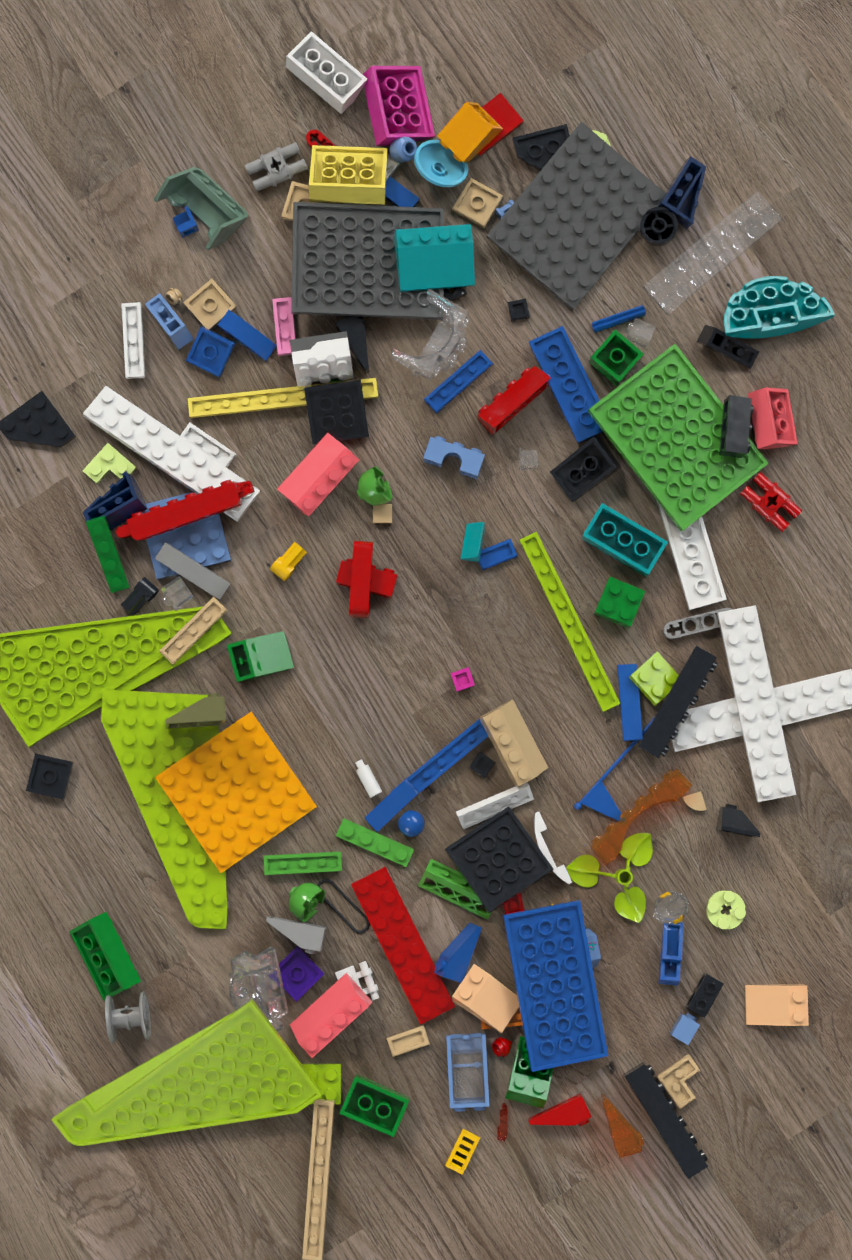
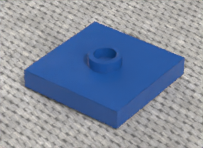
M200 327L186 361L217 377H221L236 343L205 327Z

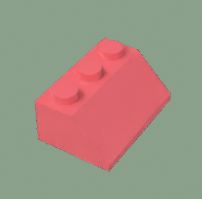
M766 387L748 393V398H752L751 405L754 406L752 425L754 427L757 449H774L797 445L788 389Z

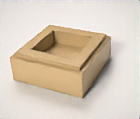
M392 504L373 506V524H392Z

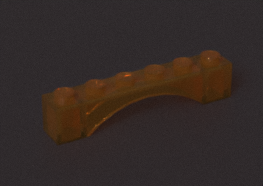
M677 768L674 771L670 769L662 777L664 780L659 785L657 782L648 789L650 793L646 797L640 796L634 802L636 805L631 810L627 808L620 815L622 819L617 823L613 821L606 828L607 832L603 836L599 834L591 841L593 844L591 850L606 866L621 853L625 834L631 823L641 813L657 804L678 801L692 788L693 785Z

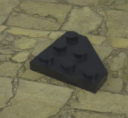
M567 124L513 137L512 141L517 158L541 171L570 134Z
M43 391L0 420V430L10 441L62 448L76 437Z

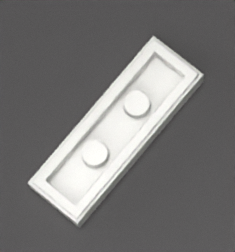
M190 422L180 435L226 468L229 467L237 456L236 453Z

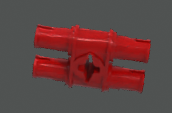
M760 472L753 481L765 491V495L763 497L758 496L748 485L740 494L752 505L753 510L755 509L765 518V521H770L783 532L790 524L777 513L778 508L783 507L794 519L803 510L790 499V494L787 495L777 485L778 483H772ZM776 497L774 505L766 507L769 500Z

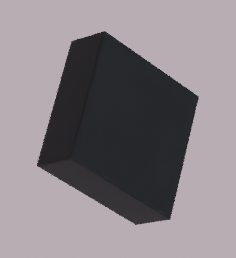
M526 299L507 303L511 322L530 318Z
M479 752L469 768L485 778L496 762L482 752Z

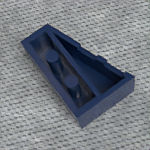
M691 156L684 162L657 206L667 208L668 211L676 216L678 223L685 228H689L694 222V214L706 170L705 165Z
M125 471L122 474L123 477L116 484L112 483L109 486L110 490L105 495L99 496L83 511L85 520L105 515L109 529L112 530L126 522L127 519L132 518V514L147 510L148 508L136 480Z

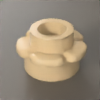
M169 288V291L165 293L171 305L181 304L182 294L178 289Z

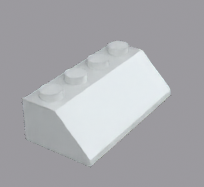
M312 31L286 56L285 67L340 114L354 102L367 82V78Z

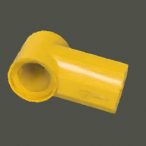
M294 542L284 555L280 556L272 564L269 570L285 582L292 575L295 567L307 552Z

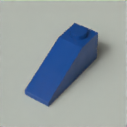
M469 923L441 953L436 962L434 973L461 983L466 975L482 927Z

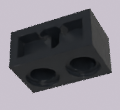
M703 973L685 1007L705 1018L724 983L707 973Z

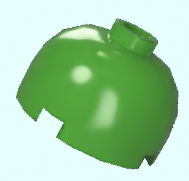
M376 466L362 473L358 481L359 489H357L359 498L361 500L364 499L373 506L385 504L392 499L390 485L388 481L384 482L382 479L384 474Z
M304 883L298 887H293L289 893L290 912L301 922H307L317 912L314 909L318 902L322 905L326 892L314 883Z

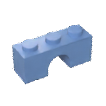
M435 436V438L430 437L423 462L442 467L443 461L447 457L455 456L461 461L459 474L478 479L485 458V454H482L481 450L476 448L469 450L464 448V445L461 443L453 442L451 444L446 442L445 438Z

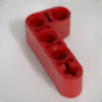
M354 541L349 602L350 617L369 618L373 542Z

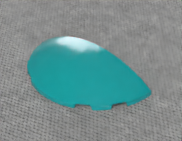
M767 276L744 284L741 290L731 296L724 313L723 325L725 335L752 339L768 338L810 328L833 318L835 314L825 297L820 298L810 285L802 281L800 283L789 281L788 277Z

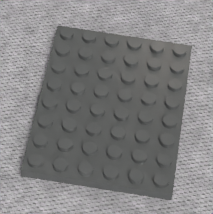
M581 122L486 238L573 310L640 229V221L643 215L649 209L658 206L665 192Z
M293 202L291 314L443 320V289L400 292L394 234L398 229L444 226V209Z

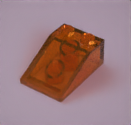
M600 1094L618 1157L622 1158L642 1152L641 1146H644V1141L640 1132L635 1130L605 1094Z

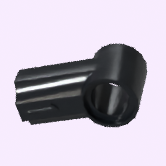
M144 577L135 585L134 591L121 603V606L134 616L146 602H150L158 594L159 589Z

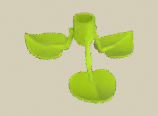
M633 834L622 842L620 854L627 858L626 868L618 869L615 874L598 871L599 862L591 855L577 857L566 867V870L571 880L582 887L596 885L598 875L615 878L617 883L624 885L625 891L618 893L615 897L614 907L622 917L639 923L645 913L646 898L643 891L638 887L627 889L633 880V875L630 872V861L635 866H643L650 861L653 852L651 834Z

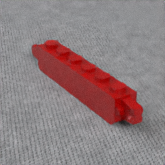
M230 479L221 482L219 487H206L202 489L203 492L196 495L195 492L187 494L183 500H170L166 502V506L161 508L160 505L149 508L150 512L144 514L142 511L131 515L132 518L127 519L128 524L117 528L116 534L120 538L132 537L133 539L143 541L242 505L244 497L255 492L251 481L238 483L232 482Z

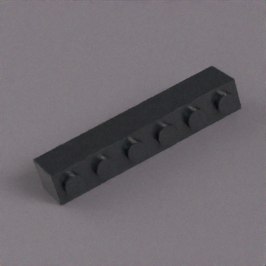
M698 646L694 648L638 747L659 759L661 756H666L670 749L667 745L671 739L675 740L680 731L677 729L681 722L685 723L689 716L687 711L690 705L694 707L699 698L697 696L700 689L704 690L709 680L706 677L709 672L713 673L718 665L716 656Z
M642 1062L624 1073L623 1075L685 1176L690 1179L707 1168L708 1165L705 1162L708 1160L702 1149L698 1151L695 1146L698 1143L692 1132L688 1134L685 1130L686 1122L681 1115L677 1117L674 1112L676 1109L675 1104L671 1098L667 1100L663 1093L666 1090L660 1081L656 1083L653 1078L655 1072L650 1064L646 1066Z

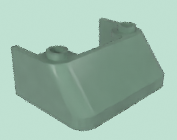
M197 167L168 176L153 199L155 202L167 198L169 203L175 207L188 206L210 228L207 233L210 241L205 247L207 250L223 244L248 217L247 211L203 170Z

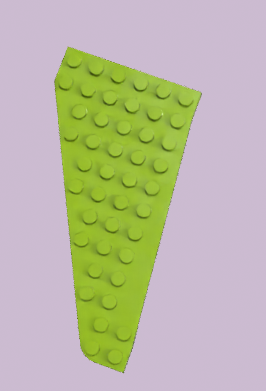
M204 606L1 633L0 705L30 748L48 735L102 707L103 690L132 691L216 646L231 636L232 633L223 619L220 618L174 665L159 651Z
M103 690L101 722L188 921L198 928L226 929V870L222 873L219 872L155 778L161 772L219 734V726L165 729L166 719L204 697H208V695Z
M251 999L236 1011L69 1105L51 1120L68 1142L76 1146H86L295 1114L321 1097L323 1092L253 999Z

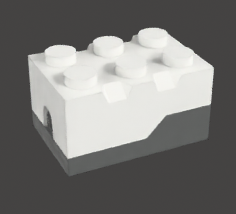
M347 331L290 340L298 387L310 386L314 381H320L325 384L334 378H339L342 381L354 378Z

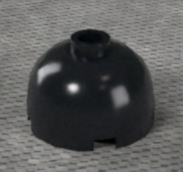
M664 207L649 209L640 221L641 236L652 246L668 244L678 230L676 216Z

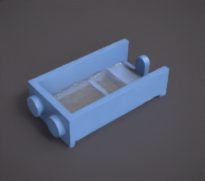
M486 1034L446 1035L450 1109L454 1108L455 1112L466 1111V1108L474 1107L475 1111L485 1110V1107H489Z

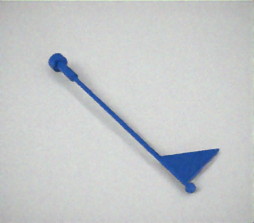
M654 718L642 730V735H644L647 732ZM633 741L580 802L575 803L574 808L576 810H580L583 804L628 825L602 781L638 741Z

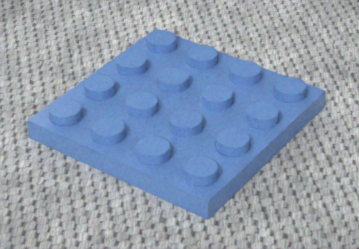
M190 493L146 504L148 509L142 513L150 512L149 508L160 505V508L166 506V502L173 499L183 500L185 499L184 496ZM219 514L147 539L157 580L179 575L155 559L165 542L204 567L231 561Z

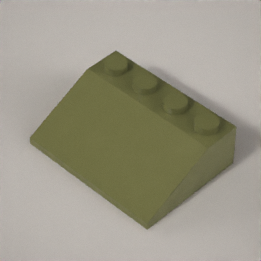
M220 693L208 694V697H204L166 719L165 729L224 725L226 721L225 696L220 697Z

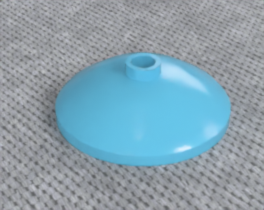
M440 140L423 142L415 152L414 162L417 170L427 181L434 185L455 187L460 185L468 174V163L457 161L453 157L454 153L450 149L444 148L440 144Z

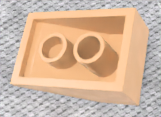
M475 964L452 996L454 1003L501 1034L519 1008L517 995Z
M745 985L746 1025L809 1026L807 985Z

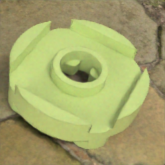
M718 891L709 898L706 915L714 926L721 929H733L743 921L746 915L745 904L742 898L732 891ZM722 905L730 906L729 915L721 913L723 910Z

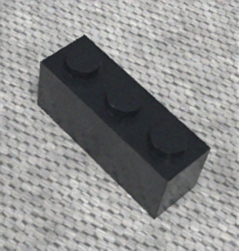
M729 395L724 399L719 455L742 458L749 453L750 442H748V438L752 430L750 416H752L754 406L751 405L752 398Z

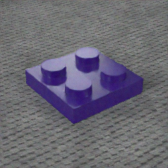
M297 946L269 974L297 1002L325 973Z

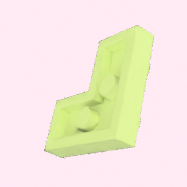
M107 443L85 467L83 472L95 483L99 484L109 471H112L121 479L125 471L132 475L137 468Z

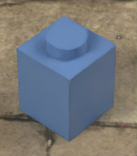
M687 1013L686 1016L680 1014L669 1034L689 1045L700 1024L696 1023L697 1018Z

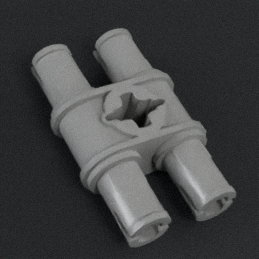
M296 142L283 148L276 147L275 150L269 153L261 154L259 159L245 164L249 175L262 169L268 172L266 176L252 181L256 192L269 186L276 187L277 184L288 179L292 180L294 175L308 169L304 158L290 165L285 163V159L300 153ZM273 162L279 166V172L273 167Z

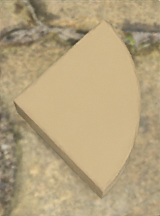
M701 791L682 797L684 803L690 808L698 811L707 810Z

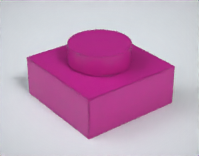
M469 667L451 673L457 692L475 686Z

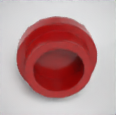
M499 1037L492 1043V1050L497 1057H505L509 1055L513 1043L506 1038Z

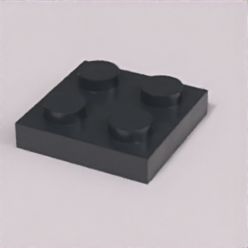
M35 753L26 791L65 800L74 762Z

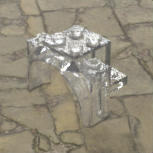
M429 289L426 300L441 308L445 312V317L438 323L422 350L420 357L411 356L393 349L391 359L411 369V374L417 378L421 375L431 381L433 376L437 377L441 370L447 373L449 368L453 369L456 365L458 353H462L467 345L466 331L462 328L465 329L470 318H468L469 311Z

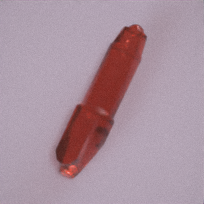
M502 1103L500 1125L497 1127V1140L505 1141L508 1134V1110L505 1103Z

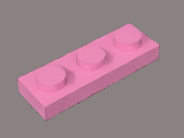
M291 297L272 299L278 356L292 355L290 340L296 338L293 314H291Z

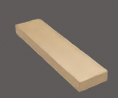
M213 597L159 652L174 665L228 610Z

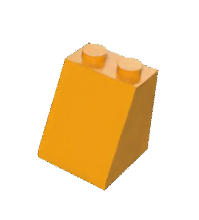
M466 101L437 137L441 140L440 144L444 148L450 149L454 153L453 157L457 161L469 162L503 128L478 103Z

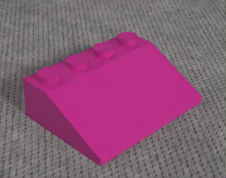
M371 66L362 74L367 78L364 89L376 146H390L394 140L401 137H410L415 142L435 137L420 66Z

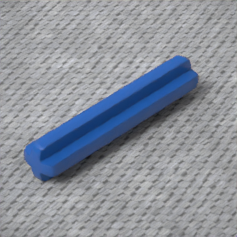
M641 305L592 322V329L594 332H598L645 316L646 310Z

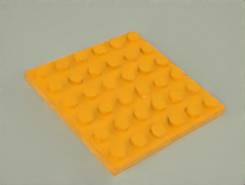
M252 711L155 777L220 873L233 866L317 807Z

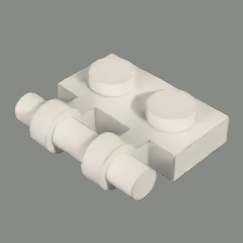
M366 961L359 963L361 968L359 972L355 971L354 965L335 972L337 980L347 973L361 989L358 978L364 977L367 988L362 989L365 994L370 993L372 1000L380 998L377 992L379 990L378 986L374 984L371 976V967H368Z

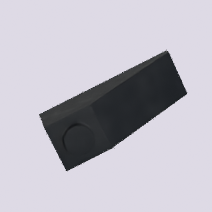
M346 316L336 322V328L339 332L347 331L349 348L367 374L369 373L364 326L366 322L363 317Z
M708 325L704 326L697 340L699 344L750 369L759 354V351L734 337L725 335V332L716 327Z

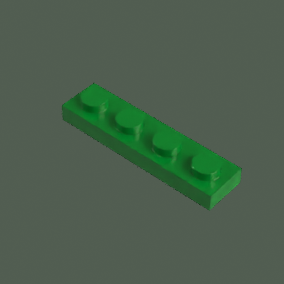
M105 515L87 520L86 525L110 592L113 593L129 588L130 585Z

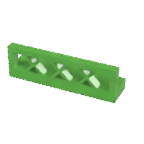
M430 859L418 886L488 920L491 913L489 914L479 908L478 905L482 903L462 874ZM426 877L433 880L435 885L424 882ZM448 887L453 893H447L443 888ZM461 896L468 897L470 902L463 901Z

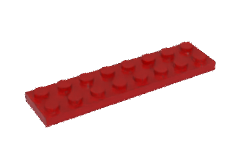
M386 866L352 883L351 886L420 1025L454 1008L455 1005L440 975L434 973L435 965Z

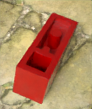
M581 1093L527 1119L530 1125L575 1126L578 1124V1126L587 1124L592 1116Z

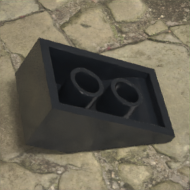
M593 437L551 470L550 473L569 499L574 502L621 468V465L600 437Z

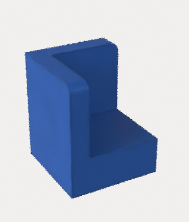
M188 206L184 207L185 212L173 217V221L182 238L199 231Z

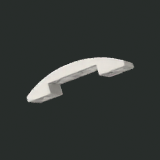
M536 812L534 814V834L537 846L553 867L552 872L562 881L570 884L572 881L565 866L556 867L540 833L546 830L547 827L540 812Z

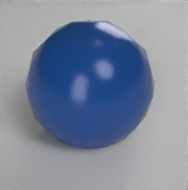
M409 810L398 820V827L401 833L407 837L418 836L424 830L425 820L422 814L417 811Z

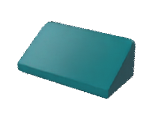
M485 522L467 523L461 560L480 562L486 528Z

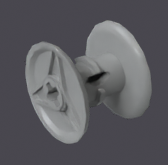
M146 992L140 993L139 1006L129 1007V1005H126L122 1009H115L112 997L106 996L105 1019L111 1045L117 1040V1029L121 1028L131 1030L132 1027L141 1026L145 1039L150 1040L151 1018Z

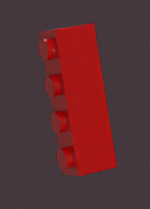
M536 366L531 369L529 367L520 374L522 377L518 381L513 380L510 382L503 394L499 392L492 399L494 402L489 406L484 405L478 411L477 419L493 436L549 387L551 380L549 375Z

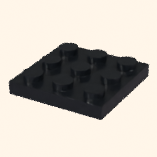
M361 379L304 387L312 444H318L326 433H329L338 441L369 437Z

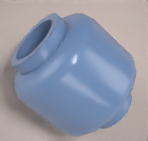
M401 137L391 143L389 148L390 155L398 163L411 161L414 159L417 145L412 138Z

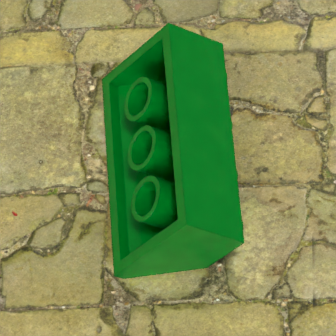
M107 911L69 931L103 1001H105L106 996L113 997L141 982L139 974L134 968L130 956L126 952Z

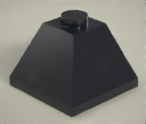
M726 804L725 807H720L716 830L750 837H760L761 833L742 810H737L736 805Z

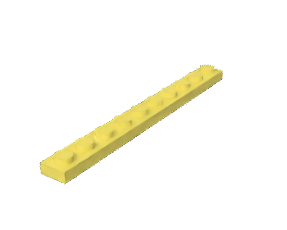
M376 378L361 379L363 398H378ZM314 384V385H310V386H317V385H324V384ZM310 386L188 398L189 417L197 418L307 406L304 387Z

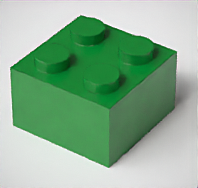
M615 329L590 357L589 363L618 387L642 360L644 353Z
M609 577L594 615L629 629L645 591Z

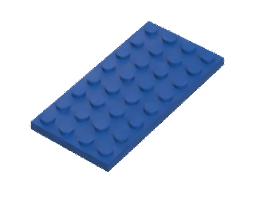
M580 900L503 915L531 1071L534 1072L607 1057L608 1050Z

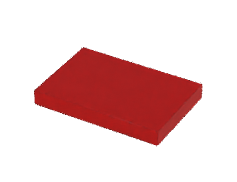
M501 93L482 107L503 130L478 153L480 157L524 123V120Z

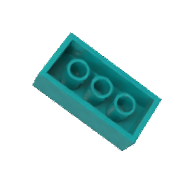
M603 503L581 537L585 542L646 578L668 541Z

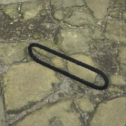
M329 879L321 880L318 883L319 887L322 883L329 882L364 917L367 922L365 929H355L326 898H324V901L354 932L364 933L367 931L370 924L367 916L333 881Z

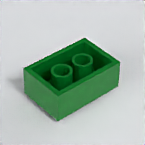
M356 1074L339 1114L394 1137L410 1097Z

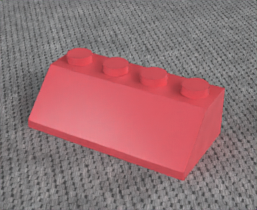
M326 433L277 490L299 511L309 517L356 465L359 459L346 446L329 433Z
M346 973L290 1024V1027L299 1045L313 1058L371 1005L372 1001Z

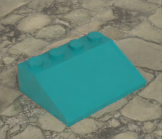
M471 224L398 229L395 231L394 245L400 292L475 286Z

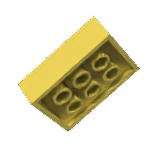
M312 145L309 202L385 205L387 148Z

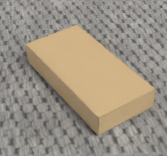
M424 1025L387 1037L393 1057L430 1044Z

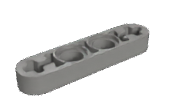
M723 608L671 621L664 626L663 634L667 639L671 640L720 628L715 614L733 609ZM706 616H711L714 619L713 626L708 627L704 624ZM687 621L695 623L694 631H688L685 628ZM678 623H681V629L684 634H681V630L676 631L674 636L671 633H667L669 626L672 625V628L680 627Z

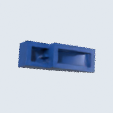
M229 309L218 324L219 329L265 361L268 360L277 347L270 339Z
M664 921L658 984L678 986L682 961L683 923L673 924L674 922Z

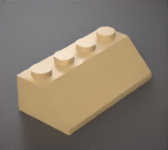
M513 699L479 717L514 786L523 785L548 768Z

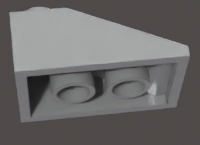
M274 916L267 917L266 921L300 948H304L305 953L316 954L318 951H322L326 926Z

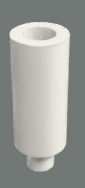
M362 759L355 763L358 767L356 772L369 797L371 798L381 793L382 790L369 765H365Z

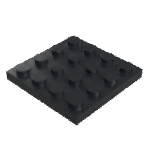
M509 806L445 848L446 853L489 914L553 871L551 864Z

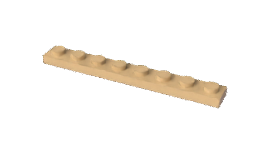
M316 1099L314 1101L302 1259L323 1260L335 1100Z

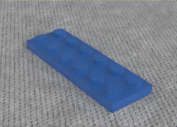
M561 326L529 341L528 344L541 370L551 378L549 386L577 444L602 433L601 428L587 412L588 409L600 400L564 327Z

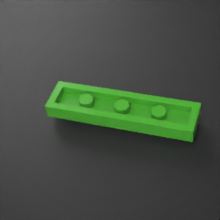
M344 818L336 834L341 839L407 867L414 849Z
M342 852L264 856V875L342 871Z

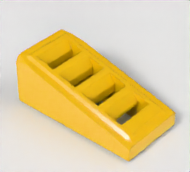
M463 1128L445 1166L463 1175L480 1137ZM465 1136L470 1140L474 1141L473 1144H470L462 1140L463 1137ZM462 1144L470 1148L469 1152L460 1148L459 1145ZM456 1151L465 1155L466 1158L463 1159L462 1157L456 1155ZM455 1159L463 1164L459 1166L453 1163L452 1160Z

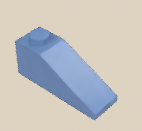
M160 293L145 303L178 350L194 339L185 324Z

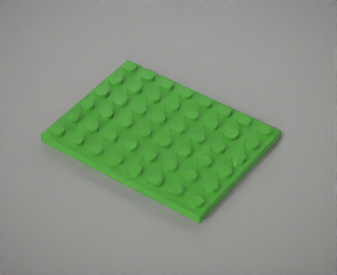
M676 344L672 345L587 410L681 532L769 464L749 438L750 451L744 457L736 458L719 455L723 404Z

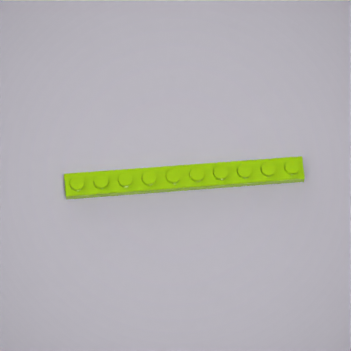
M535 532L520 539L521 546L602 712L619 705L620 702L538 533Z

